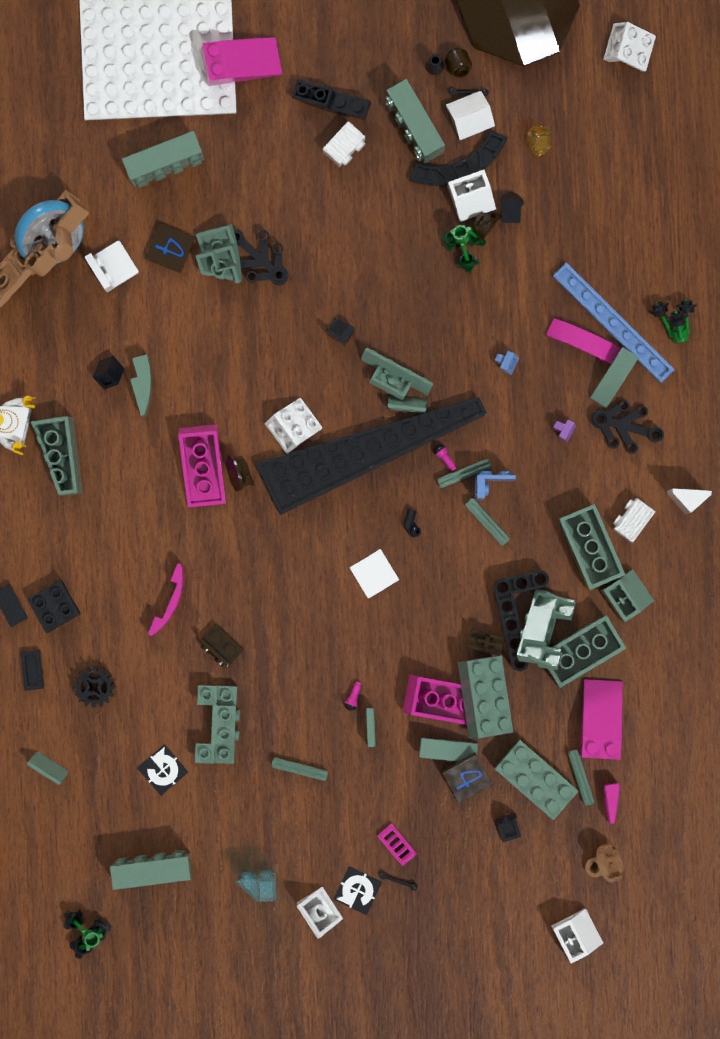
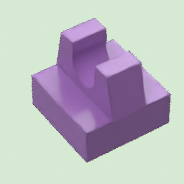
M567 420L566 424L556 421L553 428L560 433V440L567 443L576 425L570 420Z

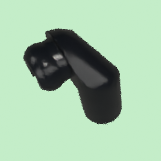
M408 509L403 526L408 535L418 537L421 534V529L414 522L417 511Z

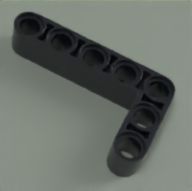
M535 571L497 580L493 586L510 665L516 671L526 670L529 662H524L522 668H517L514 665L518 649H512L510 642L514 638L521 642V626L513 594L545 587L549 582V576L545 571ZM537 574H542L545 578L544 583L541 585L535 582ZM518 578H523L526 581L525 588L519 589L516 586ZM500 582L507 584V591L505 593H500L497 590ZM504 601H509L512 605L509 612H505L501 608ZM508 620H514L516 623V627L512 631L506 628Z

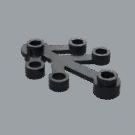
M234 230L235 234L240 235L237 245L241 246L255 259H240L242 263L241 269L264 267L269 271L268 273L258 274L255 271H249L246 275L248 282L255 283L256 281L271 280L275 285L285 284L288 281L289 274L282 265L283 245L278 242L272 245V251L275 254L274 266L269 262L268 231L261 230L258 232L260 254L245 240L243 232ZM261 233H266L267 238L261 239ZM277 245L281 246V251L279 252L274 250ZM281 272L283 274L282 278L277 279L276 273ZM255 274L256 278L254 280H250L249 275Z
M626 400L619 402L617 406L608 411L596 410L591 415V423L594 427L602 429L608 440L607 445L611 449L619 446V439L613 436L609 426L617 428L629 454L636 453L638 446L632 441L627 431L647 436L654 443L660 442L664 437V432L660 427L648 429L630 424V422L637 418L645 417L648 414L646 406H639L636 411L620 420L611 417L619 412L629 410L630 404ZM621 403H626L627 409H621ZM640 408L645 409L644 415L639 414ZM598 416L603 417L604 421L602 423L597 421ZM653 432H657L659 434V437L657 439L652 437ZM612 439L616 440V446L610 445ZM629 445H634L635 451H629Z

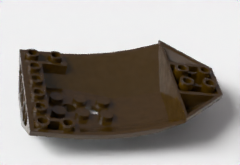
M457 0L474 48L523 67L560 52L580 8L578 0Z

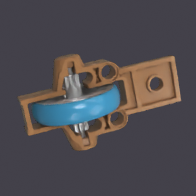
M65 190L57 200L44 201L34 205L20 218L15 234L10 241L13 249L0 263V307L10 299L30 275L45 276L55 264L68 260L80 245L84 233L83 220L88 216L89 211L80 203L79 198L69 191Z

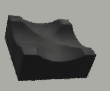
M59 581L27 599L46 633L81 615L63 581Z

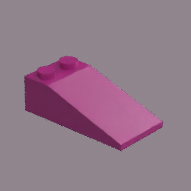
M276 37L221 40L202 44L201 54L208 86L282 75Z
M217 424L179 428L178 436L188 508L226 504Z
M409 675L402 713L467 725L461 684Z
M584 679L580 757L621 760L622 681Z

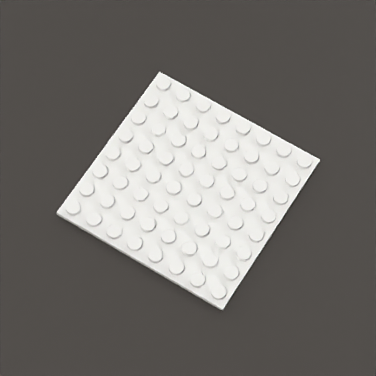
M80 0L85 120L236 114L235 82L208 86L201 54L203 43L233 40L231 0Z

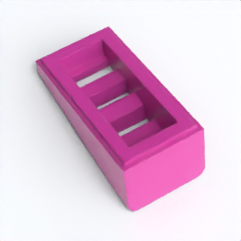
M618 782L602 785L607 822L610 824H614L616 819L620 783Z
M392 823L377 835L402 866L417 854ZM393 830L395 834L386 840L384 837ZM398 837L400 840L391 846L389 843ZM403 843L405 846L396 852L395 849ZM408 849L410 852L401 858L400 855Z

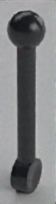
M455 88L449 90L451 96L478 92L474 90H456ZM483 89L482 93L484 96H488L489 91Z
M386 872L379 874L382 880L388 879L410 887L411 890L418 888L416 883L411 884L391 877Z

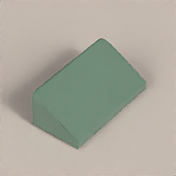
M389 395L387 409L425 413L427 400L405 397L402 401L393 395Z
M36 752L27 763L29 767L57 785L62 784L69 773L68 770L40 752Z

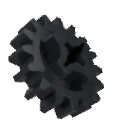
M94 666L93 671H91L87 667V673L80 671L79 673L82 677L75 678L78 684L73 685V688H77L78 691L74 694L81 696L78 701L84 700L86 707L90 703H92V708L96 707V703L102 707L103 701L110 702L108 696H114L111 690L116 689V686H111V683L115 679H109L111 673L105 674V668H101L98 671L97 666ZM98 674L101 677H99L98 679H93L89 675ZM83 681L86 684V690L84 692L82 690ZM91 682L99 684L97 686L98 691H91ZM105 682L107 683L106 692L103 690V685ZM91 695H97V697L100 699L92 700L89 699V697Z

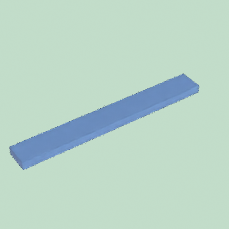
M565 263L552 276L626 350L638 356L637 361L660 384L675 370L570 265Z

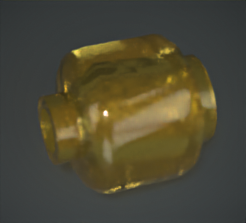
M543 125L533 126L527 133L528 150L536 155H544L552 148L551 131Z

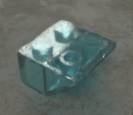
M263 870L260 874H253V871H245L238 875L236 879L237 884L257 902L277 901V873H273L272 870Z

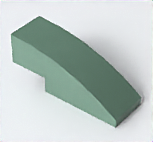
M622 347L590 399L607 408L639 357Z
M147 354L132 358L137 377L130 379L142 417L147 416L152 396V369Z
M421 737L419 757L459 761L474 752L477 755L478 743Z

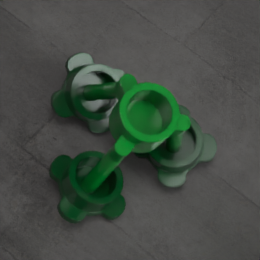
M459 225L454 230L441 236L447 251H451L455 247H462L463 255H461L457 262L458 268L471 272L474 266L479 264V259L475 258L473 254L467 253L465 246L467 242L471 247L474 245L484 246L486 244L485 239L481 240L476 235L474 228H466L463 225Z

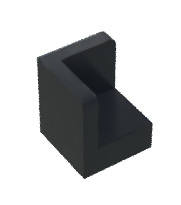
M336 318L325 333L345 346L355 332V328Z
M114 356L98 362L92 377L105 390L119 384L124 367Z

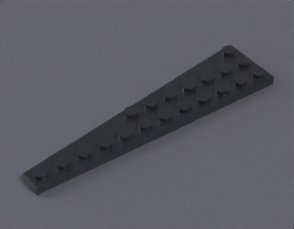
M476 397L414 417L256 463L280 515L487 415V412L480 398Z

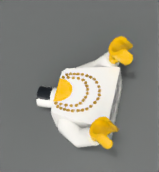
M25 396L24 398H16L0 406V443L6 449L19 455H23L20 452L21 447H26L24 443L32 412L30 408H35V405H31V401L36 399V397Z

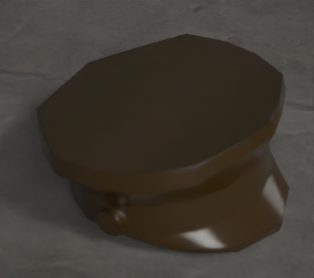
M228 455L226 467L234 490L240 491L247 485L254 486V481L245 459L242 456L233 457Z

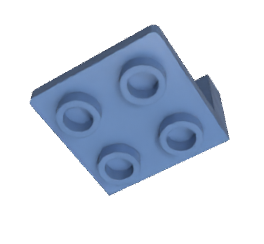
M481 471L475 477V500H483L488 495L489 484L485 483V481L516 480V475H512V472L508 471L500 472L499 475H492V471Z

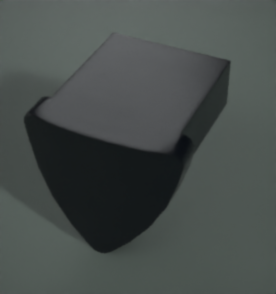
M508 192L500 200L502 205L501 223H520L521 206L524 205V201L518 194Z
M516 813L506 814L494 820V823L498 826L502 842L521 837L516 821Z

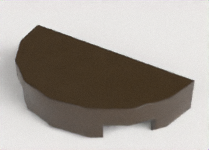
M492 212V214L480 213L473 224L476 235L481 240H484L499 221L501 215Z

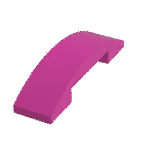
M555 318L546 334L547 337L561 343H566L609 365L612 364L621 349L597 335Z
M177 564L170 580L177 583V586L162 619L155 616L148 635L153 636L159 632L172 618L179 605L184 586V569L182 564Z

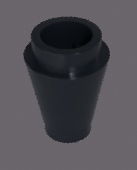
M435 54L427 59L425 68L428 73L438 75L444 69V62L439 55Z

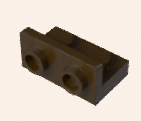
M217 624L200 640L202 643L200 647L207 654L213 653L216 656L214 660L221 667L224 665L229 667L244 651Z

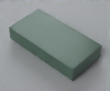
M371 707L366 708L368 747H375L374 708Z

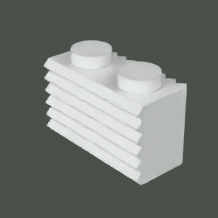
M348 121L323 148V153L338 167L342 164L346 166L353 158L351 156L355 150L359 152L366 144L364 142L365 136Z
M638 498L634 501L630 499L624 507L626 510L624 515H618L613 522V525H615L613 530L630 543L634 542L655 513L653 509Z

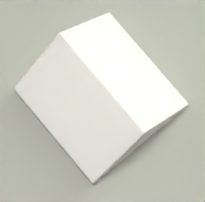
M482 91L446 104L459 140L495 127L490 105Z
M671 489L667 491V495L685 515L692 513L712 493V491Z
M323 887L297 902V908L317 938L322 937L343 919Z

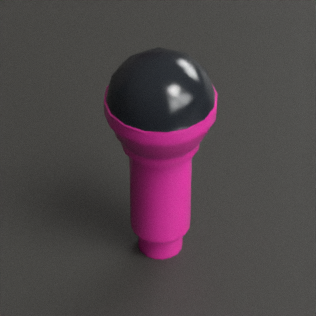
M438 445L434 450L435 455L442 459L451 471H454L456 467L448 456L446 447Z
M359 682L354 684L350 697L344 702L345 708L349 711L357 708V697L361 689V683Z

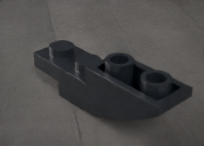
M298 79L292 95L293 99L348 118L351 116L366 120L371 105L370 100L337 92L332 88Z

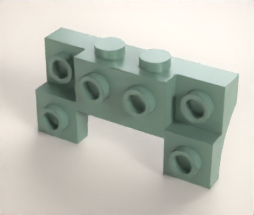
M535 590L530 611L525 616V628L520 633L521 642L517 652L519 661L537 663L539 668L558 670L562 651L561 649L550 648L549 643L556 619L572 620L576 605L575 600L565 599L545 590Z
M198 685L197 705H213L211 743H196L195 763H235V741H239V729H236V721H240V710H237L238 686Z

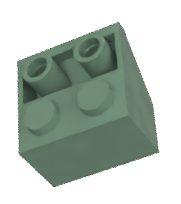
M633 569L601 590L622 622L628 621L654 602Z

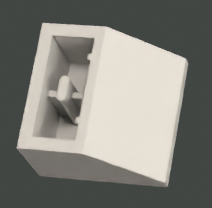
M485 170L448 182L447 187L460 222L476 217L482 212L488 213L496 210Z
M586 908L551 925L570 963L589 955L603 944Z

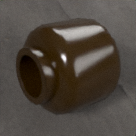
M454 48L449 51L445 58L450 75L462 78L470 73L472 62L466 50Z

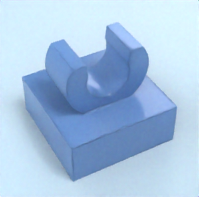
M507 351L506 356L497 354L495 361L501 365V370L512 375L519 357L515 353Z

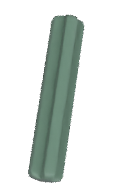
M485 459L437 479L440 488L481 473V471L491 469V462L489 459Z
M471 498L465 504L470 512L502 546L509 541L510 537L474 498Z
M576 749L568 752V756L584 805L594 804V799L579 752Z
M276 757L272 761V768L322 781H326L328 771Z

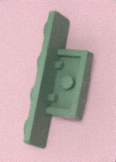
M369 348L364 350L361 360L377 368L369 383L402 401L410 387L425 395L429 394L433 383L427 378L421 377L410 369L396 364L393 360L383 357L375 350H370Z

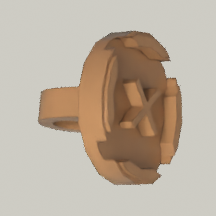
M606 843L599 846L596 857L587 861L585 868L589 876H603L604 879L612 883L622 879L623 861L617 849L614 850L612 848V844ZM594 862L598 864V872L593 870Z

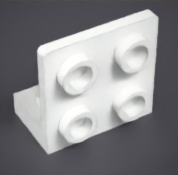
M629 22L614 23L603 60L607 62L622 61L640 71H646L656 36Z
M116 241L94 256L91 253L85 256V259L106 292L111 291L139 273L120 241Z
M301 398L275 413L265 423L286 454L293 451L300 443L322 429L320 423Z

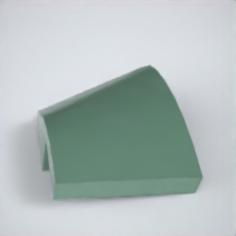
M232 224L197 233L196 237L201 253L196 255L201 274L232 280L235 283L242 282L240 256Z

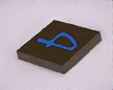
M160 223L145 259L181 273L195 237Z
M475 752L441 770L458 803L492 786Z

